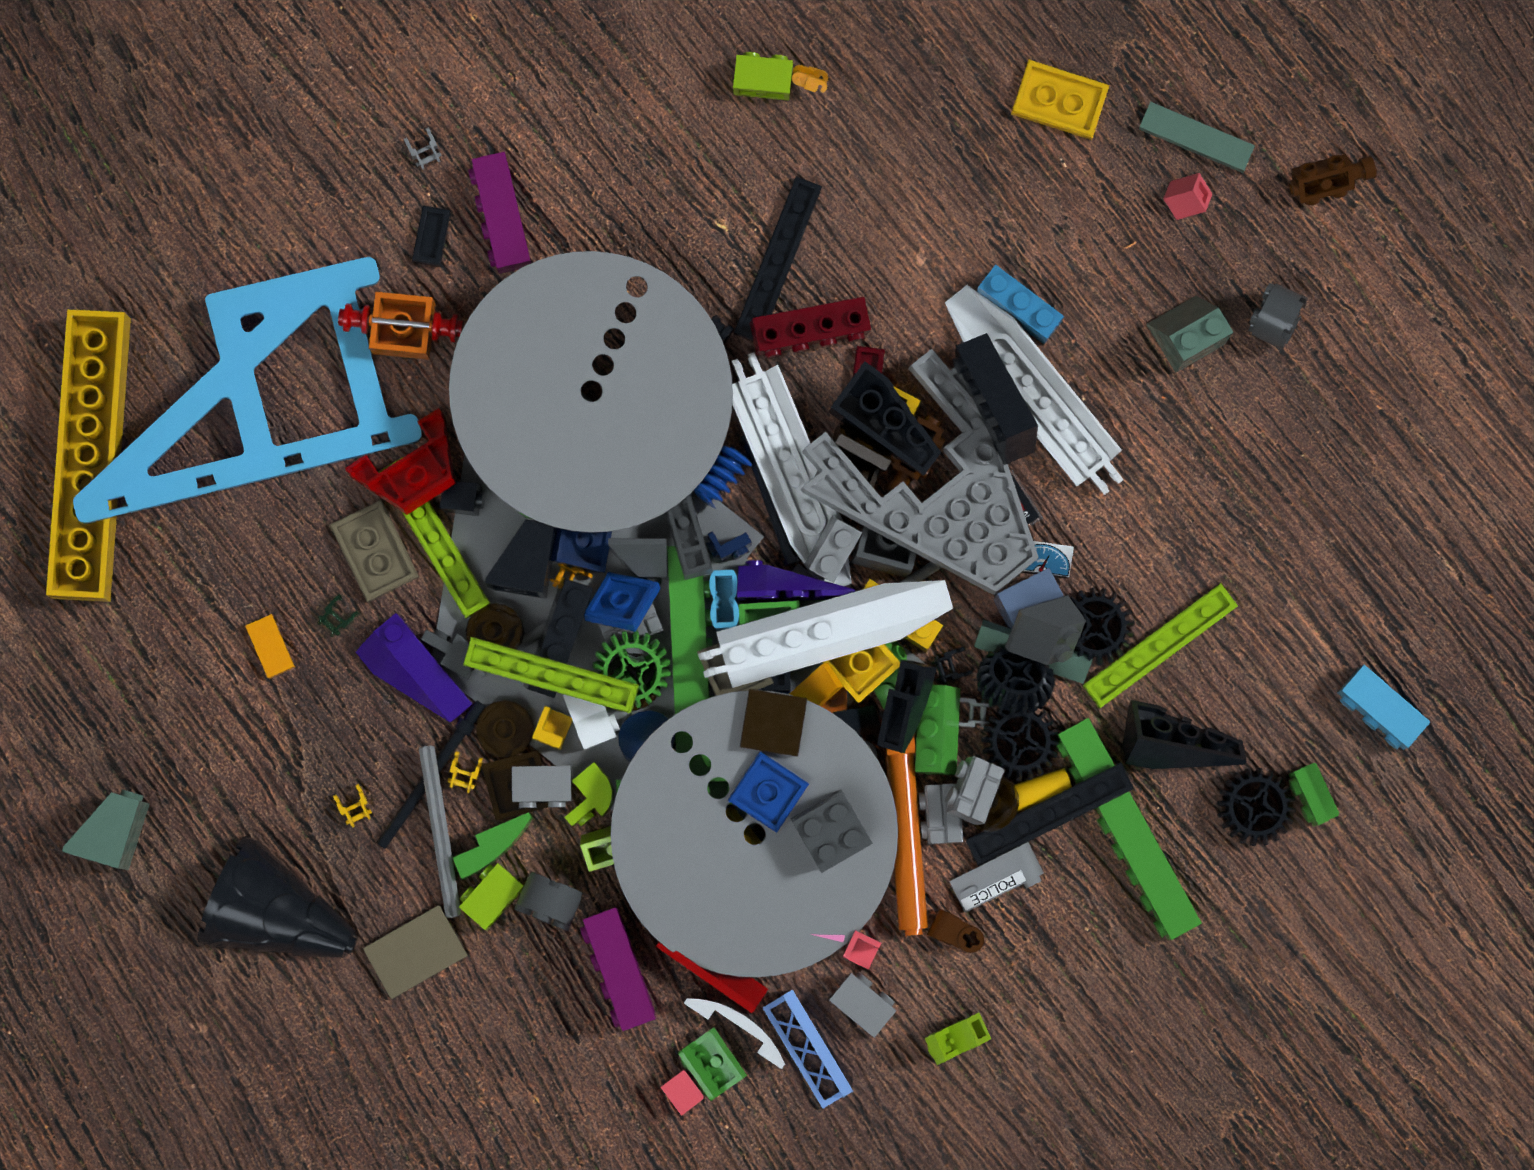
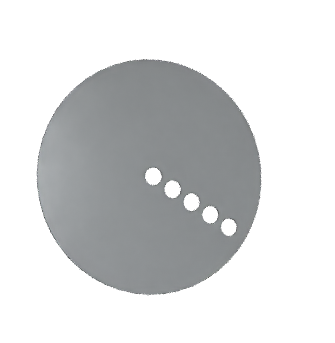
M581 251L558 254L533 262L506 277L482 299L470 315L457 342L450 369L449 400L453 425L464 454L477 475L502 501L518 512L535 521L570 531L609 532L627 529L650 521L675 507L700 484L713 466L722 449L732 413L733 389L728 356L723 341L705 309L690 292L666 273L642 261L614 253ZM641 277L646 281L647 292L643 296L633 297L627 292L626 284L630 278ZM626 302L634 306L636 317L632 322L621 323L617 320L615 309L619 304ZM609 329H619L624 334L625 342L621 348L610 349L605 345L604 334ZM607 355L612 359L614 367L610 374L602 376L593 370L592 362L596 356ZM596 381L602 387L600 399L589 402L582 397L581 387L585 382Z
M737 691L710 697L681 710L656 729L638 749L620 782L614 802L611 821L612 857L621 889L631 909L644 927L670 951H678L701 968L721 974L738 977L777 976L806 968L827 958L849 942L855 930L859 932L871 918L885 894L894 869L898 843L897 812L888 779L878 759L865 741L841 718L807 700L798 757L766 751L761 752L808 782V787L777 833L749 814L742 821H731L726 816V807L730 803L728 798L760 751L739 747L748 691ZM679 731L689 733L693 739L691 749L685 753L676 752L671 746L673 735ZM698 754L707 756L711 761L710 771L703 776L693 774L689 768L691 758ZM716 777L724 778L729 784L728 794L721 799L711 797L707 790L710 780ZM842 790L873 844L821 873L792 823L791 818L837 791ZM752 823L762 825L766 832L764 840L757 845L749 844L744 838L745 828ZM814 935H845L844 942H839Z

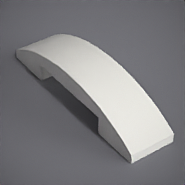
M687 998L684 1002L685 1005L708 1020L713 1012L717 1011L763 1042L757 1052L781 1069L785 1065L780 1052L769 1036L745 1015L728 1006L709 1000Z

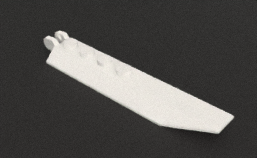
M968 285L948 299L945 304L963 342L985 333L988 334L1038 424L1037 438L1074 484L1078 486L1091 478L1105 495L1109 492L1108 486L1096 474L1102 467L1106 468L1110 477L1118 484L1123 481L1121 475L1110 463L1122 451L1121 448L1018 322Z
M753 352L748 354V361L756 375L746 378L743 367L738 359L731 361L739 380L738 383L732 384V405L789 543L803 564H805L832 515L841 520L842 518L836 510L807 496L801 491V488L812 480L817 472V469L802 453L804 448L811 444L779 366L776 365L767 371H762ZM849 559L845 562L833 584L847 586L852 583ZM808 569L813 578L832 583Z
M945 580L884 583L718 631L716 633L720 648L699 653L698 656L700 660L705 661L715 656L723 655L725 665L708 668L706 671H703L704 677L708 678L728 672L732 688L901 640L953 609Z

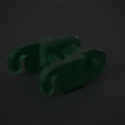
M338 594L324 608L326 613L318 617L320 620L317 624L321 625L323 623L332 632L330 637L339 636L341 634L339 631L342 628L346 630L354 622L355 617L360 615V612L357 610L347 620H344L334 612L333 608L337 605L336 602L340 601L343 597L341 594ZM330 615L340 622L337 627L327 620Z

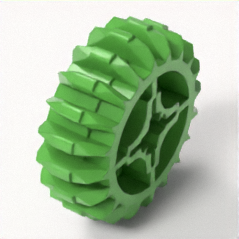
M624 630L621 633L623 639L619 641L615 634L611 635L613 642L611 646L605 641L601 643L606 652H595V656L602 661L592 662V667L600 670L596 673L608 676V665L613 656L618 654L621 664L610 677L639 685L635 705L637 708H640V699L645 698L646 702L650 704L652 703L651 693L657 697L661 696L657 686L667 687V682L661 677H669L671 675L670 670L663 668L670 665V660L662 658L667 652L665 648L657 649L660 644L658 639L648 644L650 634L645 633L640 640L638 630L636 632L633 631L632 638H628V634ZM639 648L649 654L647 656L633 657L625 649ZM624 658H626L629 664H631L633 667H637L636 675L638 680H636L635 676L631 674L630 671H627V664ZM655 662L654 674L645 685L642 674L649 668V664Z

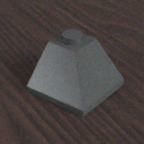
M608 538L610 551L637 578L655 581L659 585L662 584V580H668L667 539Z

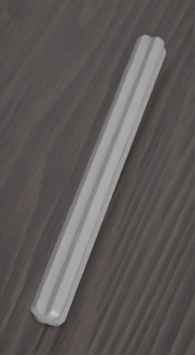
M432 745L419 748L445 916L453 918L461 915V909L459 908V895L435 747Z

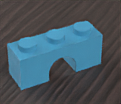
M997 265L992 268L978 286V293L999 308L1013 315L1022 324V329L1042 344L1048 341L1064 318L1061 313Z

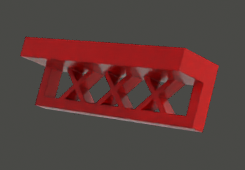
M660 942L656 945L658 949L750 1013L754 1012L769 990L752 977H738L704 969L680 952H672Z

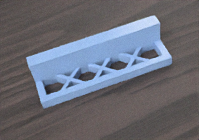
M793 990L763 1007V1010L822 1108L853 1092ZM786 1001L792 1011L789 1023L777 1021L771 1009ZM794 1016L797 1019L800 1026L792 1024ZM780 1025L788 1026L786 1035ZM791 1027L803 1030L806 1034L804 1048L792 1046L788 1038ZM809 1041L815 1051L807 1049ZM795 1050L803 1052L801 1060ZM806 1053L818 1055L822 1063L819 1074L807 1071L803 1063ZM824 1066L830 1076L822 1075ZM810 1075L818 1077L816 1085ZM821 1078L834 1081L839 1092L824 1100L818 1090Z

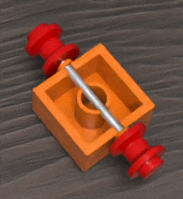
M375 292L373 315L370 314L369 305H365L361 311L353 310L352 305L346 303L345 309L340 308L338 325L343 326L344 332H349L351 327H357L361 329L362 334H368L369 326H371L369 349L372 354L430 360L431 342L438 341L440 336H448L451 343H456L457 337H460L464 328V321L459 320L458 314H453L451 319H442L440 312H435L436 303L433 297Z

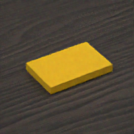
M1028 60L1011 115L1092 140L1110 85Z

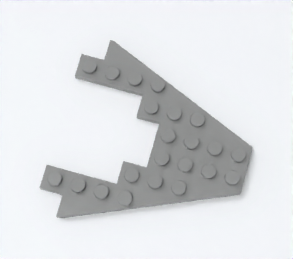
M931 349L908 369L963 433L943 450L960 473L923 503L919 501L904 482H901L881 498L827 432H825L802 451L818 470L819 474L805 484L801 491L807 496L995 595L1039 557L1008 464H1003L978 408L966 389L962 374H958L955 367L949 370Z

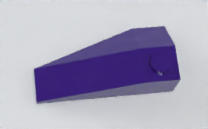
M761 560L745 561V566H738L737 598L742 604L829 600L856 592L855 589L770 565H763Z
M397 613L373 631L356 651V654L375 676L450 723L473 705L404 619Z

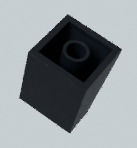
M526 519L487 575L485 584L489 590L546 599L553 564L550 560L556 527L535 521L534 519Z

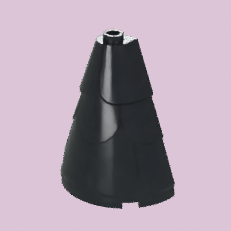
M249 836L243 837L236 846V849L239 850L238 855H230L214 886L201 920L206 923L205 929H199L198 942L211 948L291 953L292 956L345 958L346 953L351 955L358 940L354 937L356 930L321 895L317 896L292 870L287 869L258 840H254Z

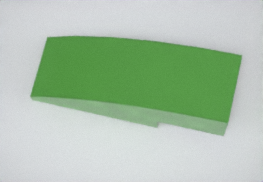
M528 812L475 835L479 846L453 857L461 879L465 880L481 872L504 855L522 836L533 820L531 814Z

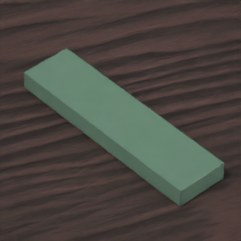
M1151 101L1139 127L1141 131L1241 173L1245 171L1255 147L1251 143Z
M983 620L974 647L987 652H994L997 646L1005 650L1012 629ZM1074 650L1070 659L1065 662L1049 664V668L1053 669V674L1083 684L1092 659L1089 661L1088 655L1084 653L1078 657V651Z

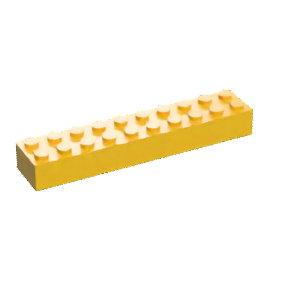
M67 309L46 596L52 599L111 602L117 516L83 524L76 517L73 499L121 454L131 318L125 312ZM118 498L108 501L109 510L117 508Z

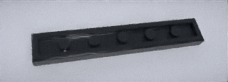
M797 176L795 177L735 328L734 335L754 342L750 327L752 318L773 314L821 193L822 186Z
M1121 762L1017 814L1004 828L992 832L983 831L965 841L979 867L1135 788Z

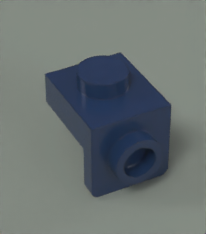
M712 531L708 533L710 541L705 543L712 557L719 556L721 562L730 557H733L734 560L743 557L749 553L748 547L752 546V542L746 532L720 545Z

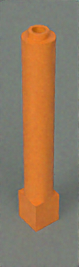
M913 736L905 753L882 747L886 763V775L897 812L898 843L894 875L899 930H905V936L923 935L922 929L928 928L914 761L916 749L915 737Z

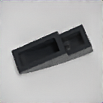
M901 660L895 689H889L877 746L905 753L927 705L937 667L912 660Z

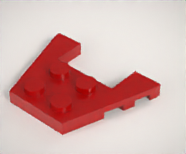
M439 408L417 421L429 439L427 443L378 473L368 456L364 455L345 468L349 476L406 515L456 484L445 417Z

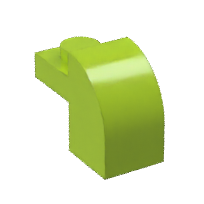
M593 762L572 780L587 799L564 817L571 826L579 824L581 827L594 817L592 813L594 809L601 816H605L613 804V784L597 762Z
M978 1012L930 1034L925 1040L929 1054L934 1058L936 1065H939L963 1052L980 1046L991 1040V1037Z

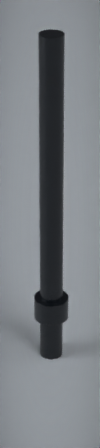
M476 700L464 719H459L454 726L457 729L436 757L439 773L466 735L469 737L475 728L473 726L484 708H486L478 700ZM423 777L376 843L384 849L387 848L426 793Z

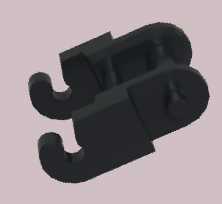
M965 647L943 654L944 657L940 659L938 656L934 657L935 660L930 663L936 664L940 676L936 679L937 681L942 680L945 683L947 682L946 679L950 677L954 681L973 674V670L958 674L951 659L952 655L965 651ZM946 660L951 670V673L945 675L941 663Z

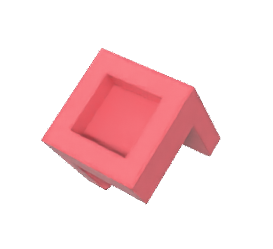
M1197 173L1171 181L1163 199L1174 217L1179 220L1206 212L1213 194L1201 174Z
M855 930L842 957L869 970L882 943Z
M685 1069L660 1087L681 1116L704 1099L703 1094Z

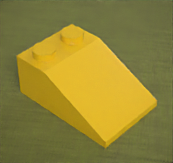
M886 644L822 662L823 664L828 663L841 684L858 703L900 667V661Z

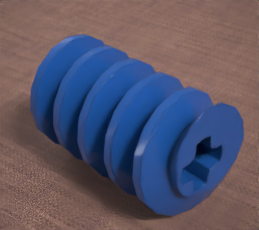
M722 446L720 451L722 456L718 455L714 462L715 465L711 467L705 478L693 490L703 502L714 509L716 507L712 503L713 499L720 502L723 501L719 492H731L727 482L738 483L734 474L745 475L741 465L752 466V463L733 447Z

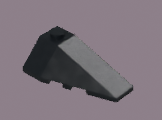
M865 361L828 411L850 429L923 476L941 453L926 430L911 413L906 402L896 392L891 381Z
M1135 700L1130 701L1123 738L1126 764L1150 769L1245 765L1247 759L1242 740L1213 728L1201 729L1191 724L1192 719L1183 716L1182 720L1166 714L1167 709L1159 705Z

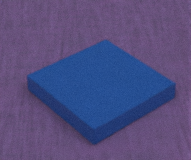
M608 572L586 608L584 619L588 622L636 632L659 593L660 585L655 581Z
M759 751L728 798V801L777 833L809 783Z

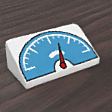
M1033 541L1039 558L1024 571L1039 573L1050 568L1054 576L1069 577L1074 547Z

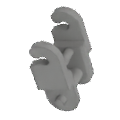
M429 127L426 128V132L431 141L429 145L419 150L412 149L407 137L404 138L413 160L418 159L416 165L417 167L421 166L422 170H424V165L431 161L437 160L441 162L439 157L442 156L440 152L436 153L435 151L438 149V146ZM432 149L434 154L420 159L418 154Z
M960 698V702L968 703L970 711L968 723L959 722V727L975 728V724H980V728H984L985 725L990 724L989 721H986V707H990L986 700L976 703V699ZM974 707H980V720H973Z

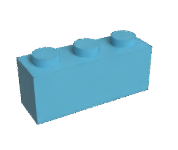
M1365 664L1360 666L1337 692L1342 697L1340 701L1351 711L1355 709L1364 716L1362 718L1363 722L1373 730L1378 728L1386 735L1385 741L1395 749L1399 747L1402 750L1409 748L1430 723L1424 715Z

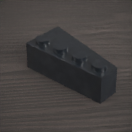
M985 333L956 345L953 365L957 373L962 374L966 389L978 408L1003 464H1009L1035 453L1038 424L988 334Z

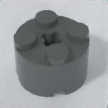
M1269 283L1262 296V309H1255L1249 322L1251 325L1248 331L1252 333V336L1283 350L1301 318L1299 312L1301 308L1305 309L1308 298L1277 283L1275 285Z
M530 872L514 910L528 916L533 911L532 917L547 924H551L553 919V926L569 931L583 893L542 875Z

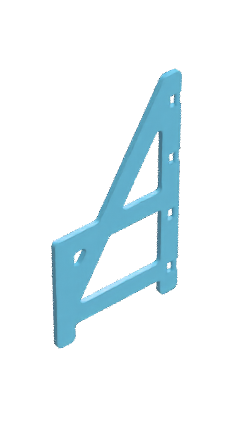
M364 257L208 294L205 298V303L220 361L74 497L73 505L78 521L88 524L113 516L141 511L215 491H222L418 442L421 439L422 432L417 422L419 420L415 415L407 414L391 418L387 414L366 334H362L361 329L357 327H351L349 332H344L343 326L338 325L340 308L345 309L346 303L351 304L353 310H359L355 292L358 289L370 287L379 282L380 276L376 261L371 257ZM325 306L330 310L359 425L354 428L276 446L273 444L254 370L320 307ZM256 313L262 314L264 317L263 321L251 332L243 330L241 325L242 317ZM228 398L231 400L244 448L242 455L158 476H150L148 474V469L222 399ZM382 433L388 434L389 442L372 445L371 436ZM301 454L303 463L285 467V457ZM213 475L216 484L198 488L196 479ZM125 497L128 506L109 510V500Z

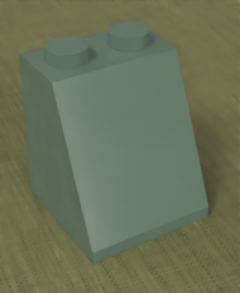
M1198 296L1192 297L1146 324L1175 373L1224 346L1234 333L1219 307Z
M121 789L120 795L111 792L63 846L62 852L114 868L129 870L150 804L142 802L143 795Z

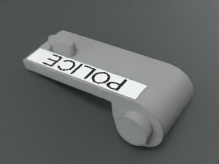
M1029 842L949 882L966 913L1022 884L1027 889L1041 882L1040 875L1044 874Z

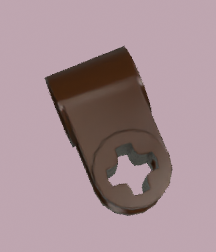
M940 908L927 935L949 946L953 945L969 953L979 951L984 944V935L981 930ZM972 931L976 932V939L980 941L978 946L972 945L971 948H967L965 946L966 941L963 939L964 934L970 935Z

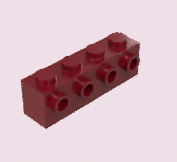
M865 297L755 317L750 321L756 355H764L765 359L781 356V351L792 349L793 353L805 352L810 350L809 346L820 344L821 348L837 345V340L847 338L849 343L861 341L871 331Z

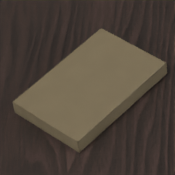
M382 500L330 524L336 540L368 603L419 578Z
M440 905L363 948L391 999L396 998L468 956Z

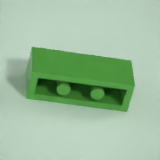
M932 685L927 705L917 727L915 772L930 775H956L961 688L947 685Z

